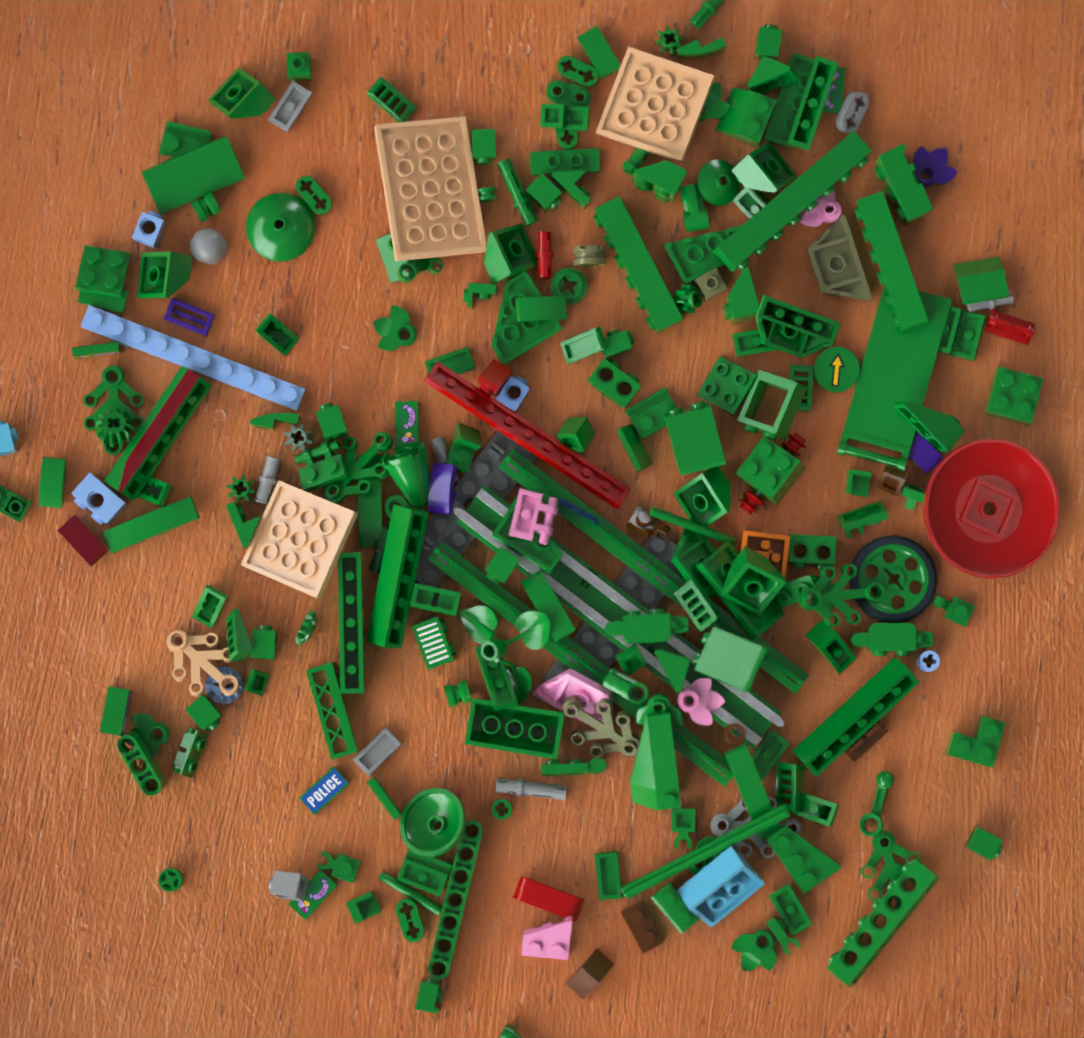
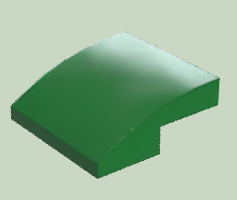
M950 306L938 352L975 362L987 317Z

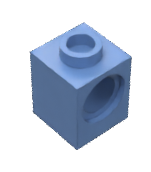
M510 376L496 400L516 413L530 392V388L527 386L528 382L520 376H516V378ZM512 387H517L521 391V395L516 399L510 398L507 394L508 390Z

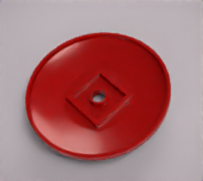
M982 439L958 447L938 464L926 487L923 515L925 527L932 544L950 565L963 573L979 578H1004L1018 574L1031 567L1050 547L1058 529L1060 499L1056 483L1050 471L1034 453L1011 441ZM987 502L992 503L994 506V512L990 516L986 515L983 511V507Z

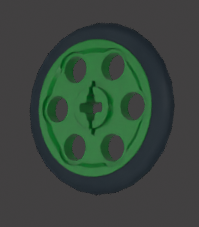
M895 535L874 539L858 552L852 563L857 568V574L850 579V589L865 588L871 582L880 583L885 589L884 597L880 601H869L866 597L854 599L868 616L878 621L902 623L912 620L923 613L935 595L937 571L934 562L919 543L909 538ZM891 550L895 553L894 562L887 563L883 560L884 551ZM907 558H914L917 561V568L914 571H909L905 568L904 563ZM868 565H874L878 569V574L875 578L866 576L865 568ZM889 574H897L899 576L897 579L898 585L894 583L890 585L888 583L890 579ZM914 580L920 582L922 586L918 594H913L909 590V584ZM896 595L901 596L904 600V605L900 609L894 608L891 604L892 598Z

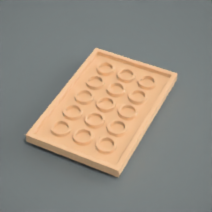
M466 117L375 125V137L395 261L486 252L487 245Z

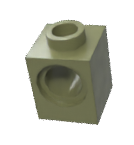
M716 268L696 278L694 282L697 289L701 292L705 303L727 290Z

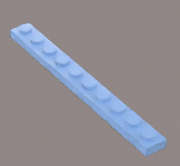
M90 305L80 326L96 334L126 344L176 365L184 366L189 370L298 411L305 393L304 388Z

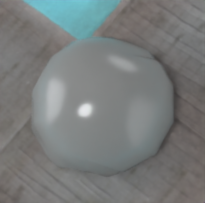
M205 228L194 234L190 241V251L198 261L213 265L224 259L228 251V244L220 232Z

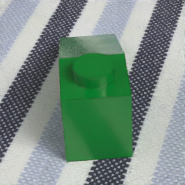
M895 401L893 403V406L938 452H949L965 432L959 425V420L952 415L908 401Z

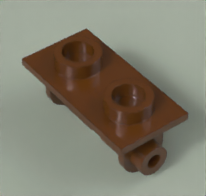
M880 720L845 751L853 762L859 759L888 732Z

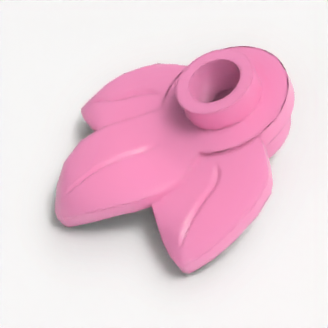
M835 192L827 198L824 196L820 197L817 200L819 204L811 212L806 211L802 215L800 222L806 226L818 227L824 222L837 221L842 214V209L836 201ZM827 208H834L833 212H826Z
M700 678L694 681L690 689H685L679 694L677 700L679 707L683 711L689 712L691 719L701 725H711L712 716L710 712L718 709L725 702L721 695L710 690L712 682L708 678ZM687 696L693 698L694 702L692 705L685 703Z

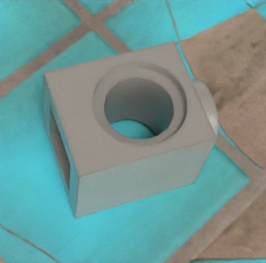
M274 870V875L269 881L270 894L281 899L304 902L308 878L298 873Z

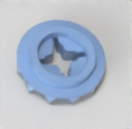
M218 667L217 669L223 675H232L237 679L239 689L234 695L228 696L224 694L222 696L220 687L214 685V683L218 682L208 674L205 682L206 693L217 703H231L241 694L243 687L242 679L234 669Z

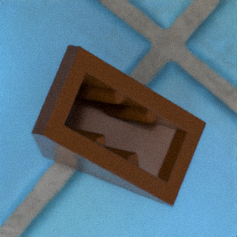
M596 948L565 984L584 999L600 983L614 963Z

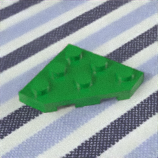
M526 270L506 282L491 347L504 366L562 330L557 320L517 322L516 299L542 297Z

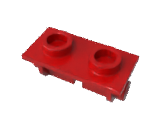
M991 310L985 332L1029 346L1035 332V323Z

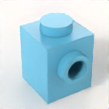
M4 420L0 421V456L18 452L16 441H19L16 428H12V425L5 423Z

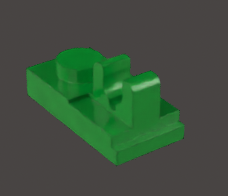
M878 501L839 514L837 519L844 529L847 538H852V529L857 528L860 535L864 534V525L879 524L882 520L888 519V515L882 502Z

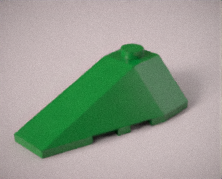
M670 712L646 715L638 753H636L633 773H631L630 777L632 802L655 810L681 808Z

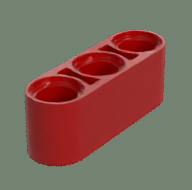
M520 876L513 898L564 918L572 917V921L575 922L584 902V899L523 876Z

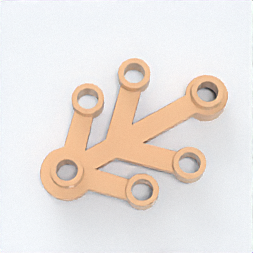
M175 630L167 637V646L170 651L174 652L173 678L178 682H182L187 677V672L183 668V653H185L191 659V684L189 690L193 696H201L204 692V687L201 683L200 667L219 683L223 694L228 696L234 695L239 689L237 679L232 675H223L209 662V660H223L226 663H231L229 658L224 657L225 653L228 652V647L223 650L196 651L191 646L206 644L209 648H215L219 643L218 636L212 632L206 635L188 636L182 630ZM210 637L216 638L212 644L207 642ZM177 639L183 640V643L179 646L174 644ZM177 671L184 672L181 677H176L175 674ZM229 683L234 685L233 689L231 690L225 689L226 685ZM196 685L201 687L200 691L198 692L192 691L193 687Z

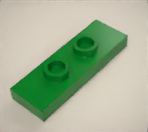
M599 148L530 152L531 176H540L542 173L544 175H551L554 171L586 170L587 173H599Z

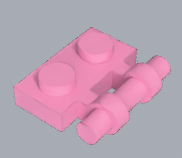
M520 489L509 535L532 541L533 534L536 532L540 534L539 543L547 545L549 536H552L554 530L552 524L554 516H557L558 508H556L558 499L549 497L548 504H542L543 494ZM539 512L545 514L543 525L536 523Z

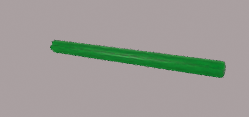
M782 804L622 886L623 895L629 899L788 818L790 812L787 806Z

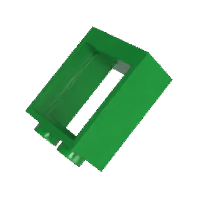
M758 370L757 377L751 386L737 421L743 424V429L750 433L756 434L759 431L770 440L776 441L777 438L786 440L807 389L798 382ZM767 386L788 392L773 427L753 420Z

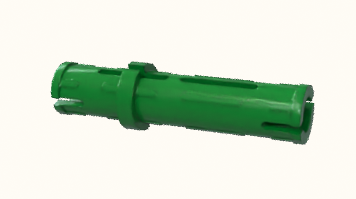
M507 158L500 161L497 166L515 202L513 204L514 208L518 209L525 227L537 223L539 220L530 204L532 202L531 198L527 197L511 159Z

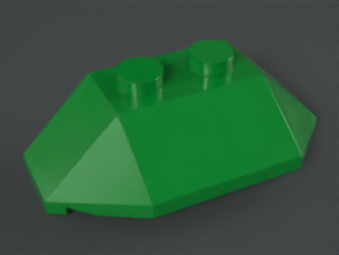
M763 295L755 316L762 344L800 358L833 345L841 324L840 322Z

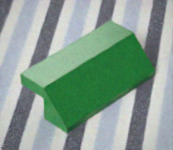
M793 52L788 66L797 74L799 80L781 87L764 141L786 148L809 151L838 63L819 56L812 59Z

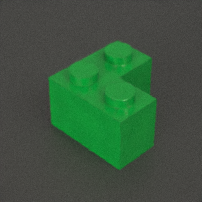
M979 716L974 738L951 732L945 755L993 768L1006 723L985 716Z

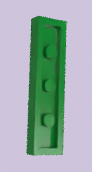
M333 662L306 670L331 760L357 753L358 748L343 695L340 694V685ZM325 670L327 681L324 687L314 682L312 673ZM316 687L321 689L319 696ZM324 691L332 695L333 704L330 710L323 707L320 703V698ZM323 710L328 712L326 717H324ZM330 714L338 717L340 725L336 732L327 728L326 721ZM329 732L334 734L332 740L330 739ZM338 736L345 741L347 751L335 754L332 744Z

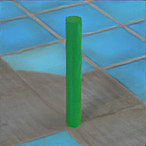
M382 871L379 880L434 914L438 915L443 908L386 872Z

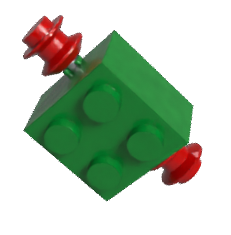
M788 433L790 440L787 443L782 442L783 449L763 436L736 472L744 483L754 489V492L745 491L747 496L745 500L739 499V502L742 503L739 507L749 515L752 512L757 514L758 512L755 508L758 505H764L761 498L762 495L778 506L805 470L801 461L795 458L801 456L799 453L800 448H807L804 444L806 440L799 434L794 433L791 435Z

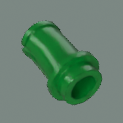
M636 148L629 159L623 161L622 170L628 175L633 176L635 169H638L649 156L648 151Z

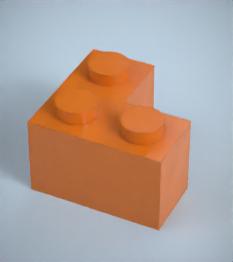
M744 530L741 537L740 552L744 547H747L765 556L785 578L790 536Z

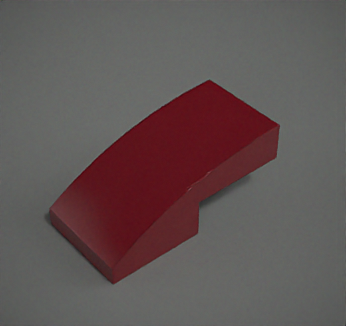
M73 515L57 530L91 567L108 552L106 547L76 515Z

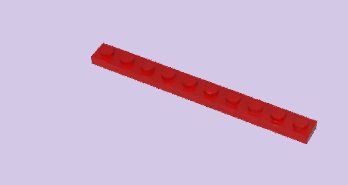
M436 362L424 380L425 383L617 510L631 490L629 487L440 362Z

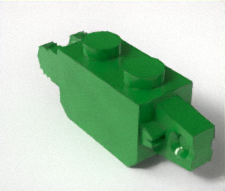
M664 609L650 610V614L641 615V610L627 611V616H622V621L608 622L604 630L611 636L623 635V640L628 645L667 642L673 634L687 632L688 618L670 616V613H664Z
M873 623L867 628L866 633H854L850 635L849 639L853 647H867V652H873V656H887V652H896V656H910V652H914L916 649L933 646V632L916 630L912 623Z

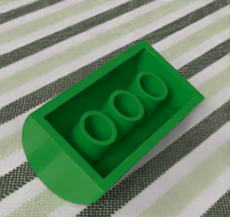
M472 698L464 744L557 759L565 713L518 705L495 711L492 701Z

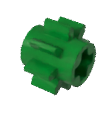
M667 25L664 33L661 31L657 32L661 39L655 41V45H661V53L669 51L670 55L673 56V51L682 47L678 42L683 41L684 36H678V27L675 30H670ZM670 37H673V38H674L673 43H672V42H670L669 44H666V43H665V42H666V38H667V39H669Z
M682 284L681 290H676L674 293L673 301L679 307V311L695 313L694 307H700L702 303V294L697 290V286Z
M242 475L241 480H237L233 476L234 483L226 486L232 490L228 497L236 496L238 504L244 498L250 502L249 494L256 493L250 488L254 481L246 482L245 475ZM241 483H244L243 485L247 488V491L239 495L235 488L236 486L240 487Z

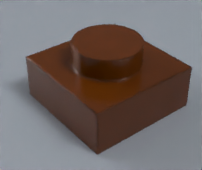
M885 466L876 488L898 496L907 474Z

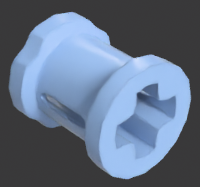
M924 651L917 657V665L924 672L934 671L940 664V658L934 651ZM930 655V660H933L934 663L927 668L923 658H927Z

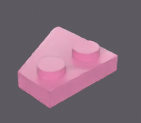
M565 917V921L552 924L550 922L543 924L539 928L534 927L524 930L521 955L568 960L572 917Z

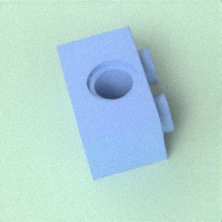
M89 473L71 493L76 497L73 501L83 510L86 507L93 512L91 517L100 525L104 522L110 525L128 505L92 473ZM98 494L102 495L104 498L103 504L99 507H94L92 504L93 497Z

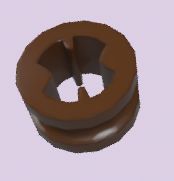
M730 724L726 727L724 737L728 743L736 745L745 739V729L740 724ZM733 727H737V731H741V736L737 737V741H732V737L729 738L728 732H731Z

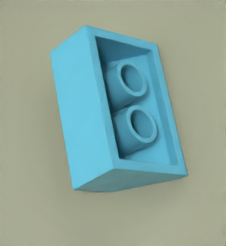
M730 846L710 864L703 867L694 877L686 881L677 891L689 910L712 928L765 885V882L746 859Z

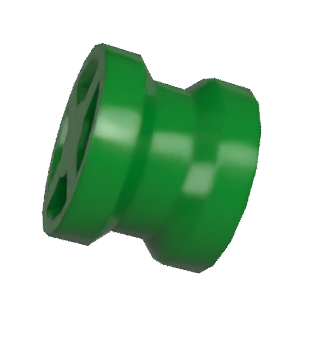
M176 868L165 869L159 875V886L167 892L178 890L183 884L182 873Z

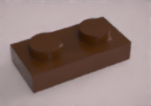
M642 901L621 911L642 953L664 943Z

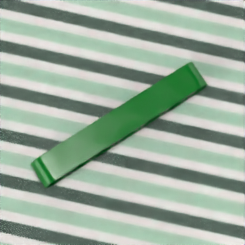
M475 820L465 823L463 834L458 842L428 966L429 974L434 979L440 980L445 978L450 970L483 833L481 824ZM474 824L478 827L479 833L476 837L467 836L465 829L468 825ZM469 847L473 850V857L470 860L461 858L460 851L462 848ZM464 870L468 875L467 881L458 883L454 878L455 872ZM452 893H458L462 896V903L460 905H451L449 896ZM447 916H453L457 921V925L452 929L444 926L443 920ZM441 939L450 941L451 949L449 951L443 952L438 948V942ZM436 962H442L446 967V971L441 975L433 972L432 966Z

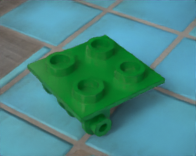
M719 356L696 396L723 409L725 413L732 416V414L734 415L737 412L740 404L748 394L757 375Z

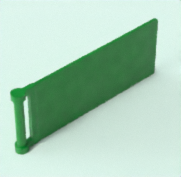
M884 284L849 412L838 445V455L844 456V454L896 467L898 468L897 470L902 472L905 471L916 429L893 406V403L895 401H908L923 406L952 303L951 299L918 291L928 318V325L902 333L900 328H895L892 315H895L893 306L888 307L884 294L888 292ZM848 439L901 452L902 455L898 459L849 446L847 442Z

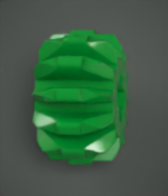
M118 407L115 409V412H111L107 408V415L99 414L100 421L95 422V428L97 429L95 432L96 436L101 438L103 445L109 442L110 447L113 448L115 443L122 447L123 440L130 442V435L134 434L135 429L133 427L134 420L132 417L128 418L127 411L120 414Z

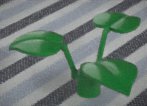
M478 605L460 610L459 614L462 623L470 637L475 642L483 644L481 647L482 656L486 660H495L496 663L501 662L509 665L506 666L518 701L517 705L521 704L531 691V674L527 668H516L515 663L501 657L506 654L508 644L522 638L524 644L530 649L536 650L544 647L550 639V618L540 611H527L521 614L515 623L520 635L503 641L495 639L496 633L494 630L498 627V618L490 607Z

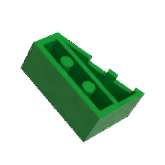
M903 143L879 155L874 164V173L879 181L883 180L886 186L884 191L889 201L893 200L897 207L895 213L900 221L904 220L905 224L908 225L930 214L933 207L922 183H919L913 172L916 170L913 163L909 164L903 152L907 150Z

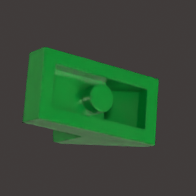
M554 171L551 174V179L585 210L591 203L590 193L584 187L580 186L578 188L576 185L586 176L587 171Z
M457 423L445 464H454L457 467V471L464 474L468 473L474 453L482 445L480 431L462 423Z
M235 502L226 505L243 548L247 549L262 517L259 516L244 522L243 519L247 517L242 505L237 506Z
M801 792L798 812H792V814L832 827L839 805Z

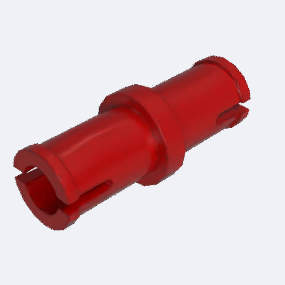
M537 232L538 252L535 253V257L538 259V279L553 278L552 258H554V253L551 252L552 232Z

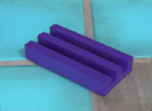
M172 298L163 319L207 337L216 315ZM174 305H178L180 307H183L185 309L208 317V320L206 322L204 320H201L199 318L176 310L173 307ZM173 313L205 326L204 330L172 318L170 315Z

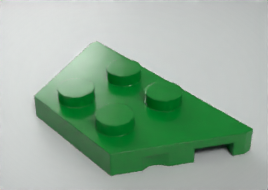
M684 528L671 561L686 582L693 579L708 598L719 597L696 567L715 551L714 547L705 535Z

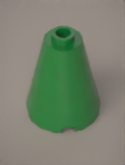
M413 441L395 447V453L391 455L386 452L381 457V461L410 505L417 508L428 506L430 472L425 443L422 442L419 445L418 441Z

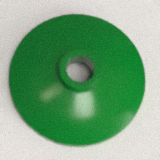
M719 159L712 160L704 164L698 173V190L704 200L712 205L722 206L729 204L739 192L740 182H738L735 174L731 171L734 167L730 163ZM720 178H723L724 185H721Z

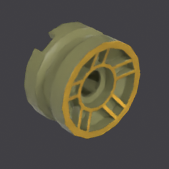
M598 245L573 247V254L576 255V259L573 260V266L578 268L605 266V259L603 258L605 246H601L599 249Z

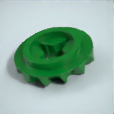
M564 268L553 276L551 280L552 295L565 296L567 305L579 303L586 295L587 280L579 270ZM563 278L569 283L578 281L573 287L574 295L569 290L561 292L565 287Z
M308 612L296 635V644L302 646L303 643L307 644L319 620L317 612Z

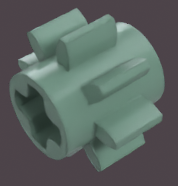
M301 424L300 428H295L294 425H291L292 431L284 433L289 437L285 445L289 446L292 444L293 452H296L297 448L305 451L306 448L304 446L307 443H313L307 437L312 432H304V424ZM300 432L304 441H299L298 444H295L293 435L297 436Z

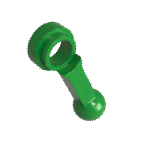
M889 771L878 773L876 777L878 787L870 813L862 816L859 822L861 832L869 837L877 836L883 830L882 812L888 790L895 782L894 775ZM871 818H874L878 823L877 829L873 832L869 831L866 826L867 821Z

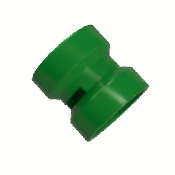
M211 192L206 194L203 199L191 202L201 223L208 220L210 215H217L222 212Z
M466 679L459 681L457 686L451 684L443 686L450 708L457 706L460 701L464 703L472 701Z

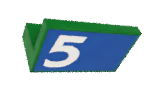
M108 686L100 732L116 736L124 735L132 690Z

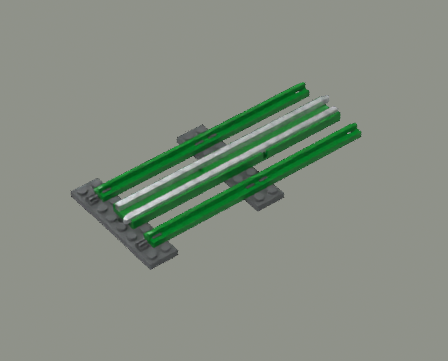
M498 431L471 465L469 472L464 474L453 490L456 492L451 515L434 513L427 522L415 580L422 585L437 588L444 577L448 575L515 626L516 620L521 614L533 610L502 586L492 582L486 577L485 573L461 556L474 538H477L495 553H497L500 547L504 548L520 559L516 569L526 577L541 570L559 602L585 621L572 640L565 636L555 642L550 634L548 643L542 648L552 654L557 660L543 678L548 681L571 668L602 685L610 671L609 667L616 660L615 656L620 654L622 650L625 651L634 645H628L623 640V635H608L604 630L608 622L622 621V616H627V611L641 610V615L650 614V610H654L664 595L683 608L674 594L687 583L680 577L681 573L671 561L677 545L659 533V536L664 540L652 535L642 548L532 464L537 456ZM517 482L528 491L543 494L541 501L545 504H548L549 497L557 498L556 508H558V514L628 566L615 584L596 572L590 565L552 536L549 537L563 552V555L551 574H548L491 537L511 506L504 499ZM468 501H472V503L467 508L466 503ZM691 588L683 596L687 598L694 591ZM696 596L689 602L691 606L699 601V598ZM710 600L721 616L710 624L708 628L711 630L714 626L767 648L759 667L796 694L809 677V674L760 637L752 640L737 619ZM701 604L695 611L699 613L705 607ZM708 611L701 616L703 621L710 616ZM679 633L671 635L667 642L635 644L647 663L644 667L671 688L673 687L654 652L659 649L691 659L682 690L678 693L680 694L683 690L690 689L693 682L697 679H711L710 690L718 693L725 700L722 706L710 712L712 719L725 729L730 724L735 723L743 726L746 733L743 743L752 750L758 745L772 724L784 726V721L779 717L782 712L751 688H749L748 692L744 693L694 671L695 665L692 664L696 652L702 651ZM635 688L632 690L633 699L641 700L644 697ZM612 691V701L623 710L629 712L635 719L638 709L647 705L648 699L642 704H635ZM687 696L686 699L693 704V698ZM683 725L681 727L672 726L674 749L725 787L733 777L726 758ZM733 727L730 733L735 737L741 736V731H737L738 728Z

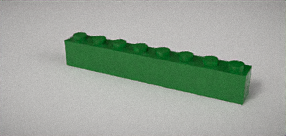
M852 131L717 246L714 253L732 273L737 268L740 271L743 270L751 262L749 260L754 254L759 256L768 248L766 244L771 239L775 242L785 233L783 229L786 226L790 225L793 227L802 219L800 215L805 210L811 212L819 204L817 200L820 197L824 196L827 198L836 190L834 185L839 181L843 184L853 175L851 171L854 168L858 167L861 169L870 161L868 156L872 150L855 131Z

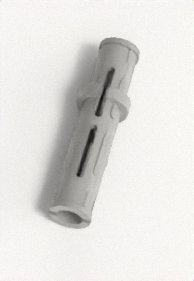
M497 777L495 792L516 794L517 797L528 795L565 801L567 786L523 781L521 778L511 780Z

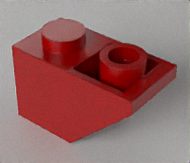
M493 359L477 378L479 389L490 396L493 394L497 397L509 377L513 375V372Z

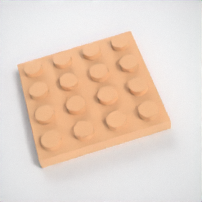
M628 47L596 133L683 163L715 76Z
M278 480L241 566L321 599L358 513Z

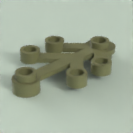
M569 696L565 699L563 712L568 717L576 716L596 729L574 730L571 735V742L573 744L582 745L585 740L610 738L614 741L613 743H592L590 754L595 758H600L607 752L620 751L625 756H635L638 753L640 740L636 735L632 734L630 726L631 715L629 712L620 711L617 714L616 723L622 728V734H620L614 728L611 714L612 703L609 699L601 698L597 704V711L601 713L603 722L582 709V701L578 697ZM602 704H605V705H607L608 707H607V708H603V707H601V705H602ZM620 717H625L627 720L623 721ZM578 735L581 739H577L575 736ZM594 748H599L601 751H595Z

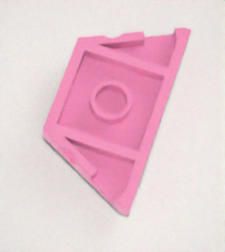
M571 668L538 685L532 693L533 696L563 711L565 699L569 696H576L582 701V709L602 722V715L597 711V704L601 698H607L612 703L611 714L614 723L612 691ZM602 704V705H601V707H603V708H607V707H608V706L605 705V704Z

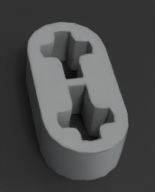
M853 91L847 95L836 119V127L840 132L851 133L858 129L869 104L868 96L864 92ZM856 98H858L857 101L860 102L858 106L855 102ZM846 119H848V122L850 123L849 126H847V123L845 122Z

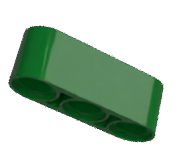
M135 731L126 732L118 739L117 749L143 793L148 796L157 795L166 785L165 776L141 735ZM126 738L133 740L134 748L126 746ZM138 758L146 762L145 769L137 765ZM150 778L158 782L157 789L149 785Z

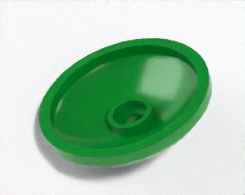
M273 193L258 200L251 208L246 220V234L251 246L259 255L271 261L286 262L301 256L309 248L315 234V220L308 205L297 196L289 193ZM277 221L284 223L282 228L278 229L275 227Z
M429 788L416 794L405 806L400 819V833L405 845L414 853L424 857H435L449 851L459 841L465 828L466 815L463 804L456 795L442 788ZM442 824L441 828L437 830L438 825Z

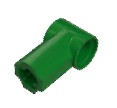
M697 184L680 187L686 232L708 229L707 210L704 208L703 199Z
M611 668L602 686L635 704L646 702L649 696V691L644 684L614 668ZM635 687H642L644 689L645 695L641 700H635L632 697L631 693Z

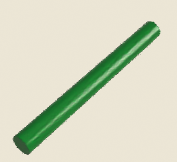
M656 507L650 509L649 515L723 543L729 540L734 545L736 542V537Z

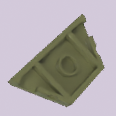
M842 215L807 249L821 294L870 301L872 296L846 216Z

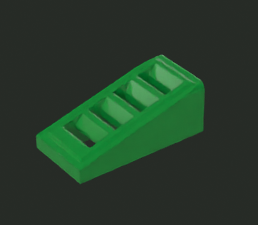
M382 76L366 93L369 99L398 123L406 122L417 109L414 104ZM382 86L385 87L386 89L382 92V94L379 97H377L376 93L382 88ZM391 92L393 95L385 104L383 100ZM398 98V99L400 100V102H399V103L397 104V106L392 110V109L390 108V106H391V105L396 101V99ZM405 104L407 106V109L401 114V116L397 115L398 111Z
M790 364L789 380L807 381V386L802 385L807 389V393L803 397V399H806V404L801 403L798 412H811L813 366ZM795 371L808 372V377L794 376Z
M693 579L674 593L700 631H703L721 616L720 612ZM692 588L694 592L685 598L683 594ZM697 596L699 601L691 606L689 602ZM703 604L705 608L697 613L695 609ZM708 611L710 616L703 621L701 616Z
M236 608L226 618L230 662L245 660L253 650L240 611Z
M777 762L775 798L777 807L785 804L789 811L798 812L805 766ZM788 771H792L791 776L788 775ZM787 780H791V785H786ZM785 789L791 790V795L785 794ZM784 799H791V804L783 803Z

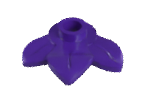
M921 146L915 152L913 163L916 170L914 173L923 187H930L934 183L944 185L955 177L957 170L946 166L948 160L946 148L936 149L929 153ZM921 173H928L929 179H922Z

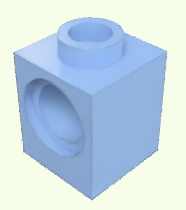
M149 211L148 214L142 212L132 236L133 240L156 249L166 225L165 221L161 219L162 215L153 211ZM148 223L156 225L155 231L151 234L144 232V227Z

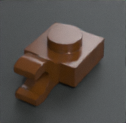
M638 505L626 526L645 538L648 534L664 540L659 536V533L666 537L671 528L664 523H656L658 518L649 515V511Z

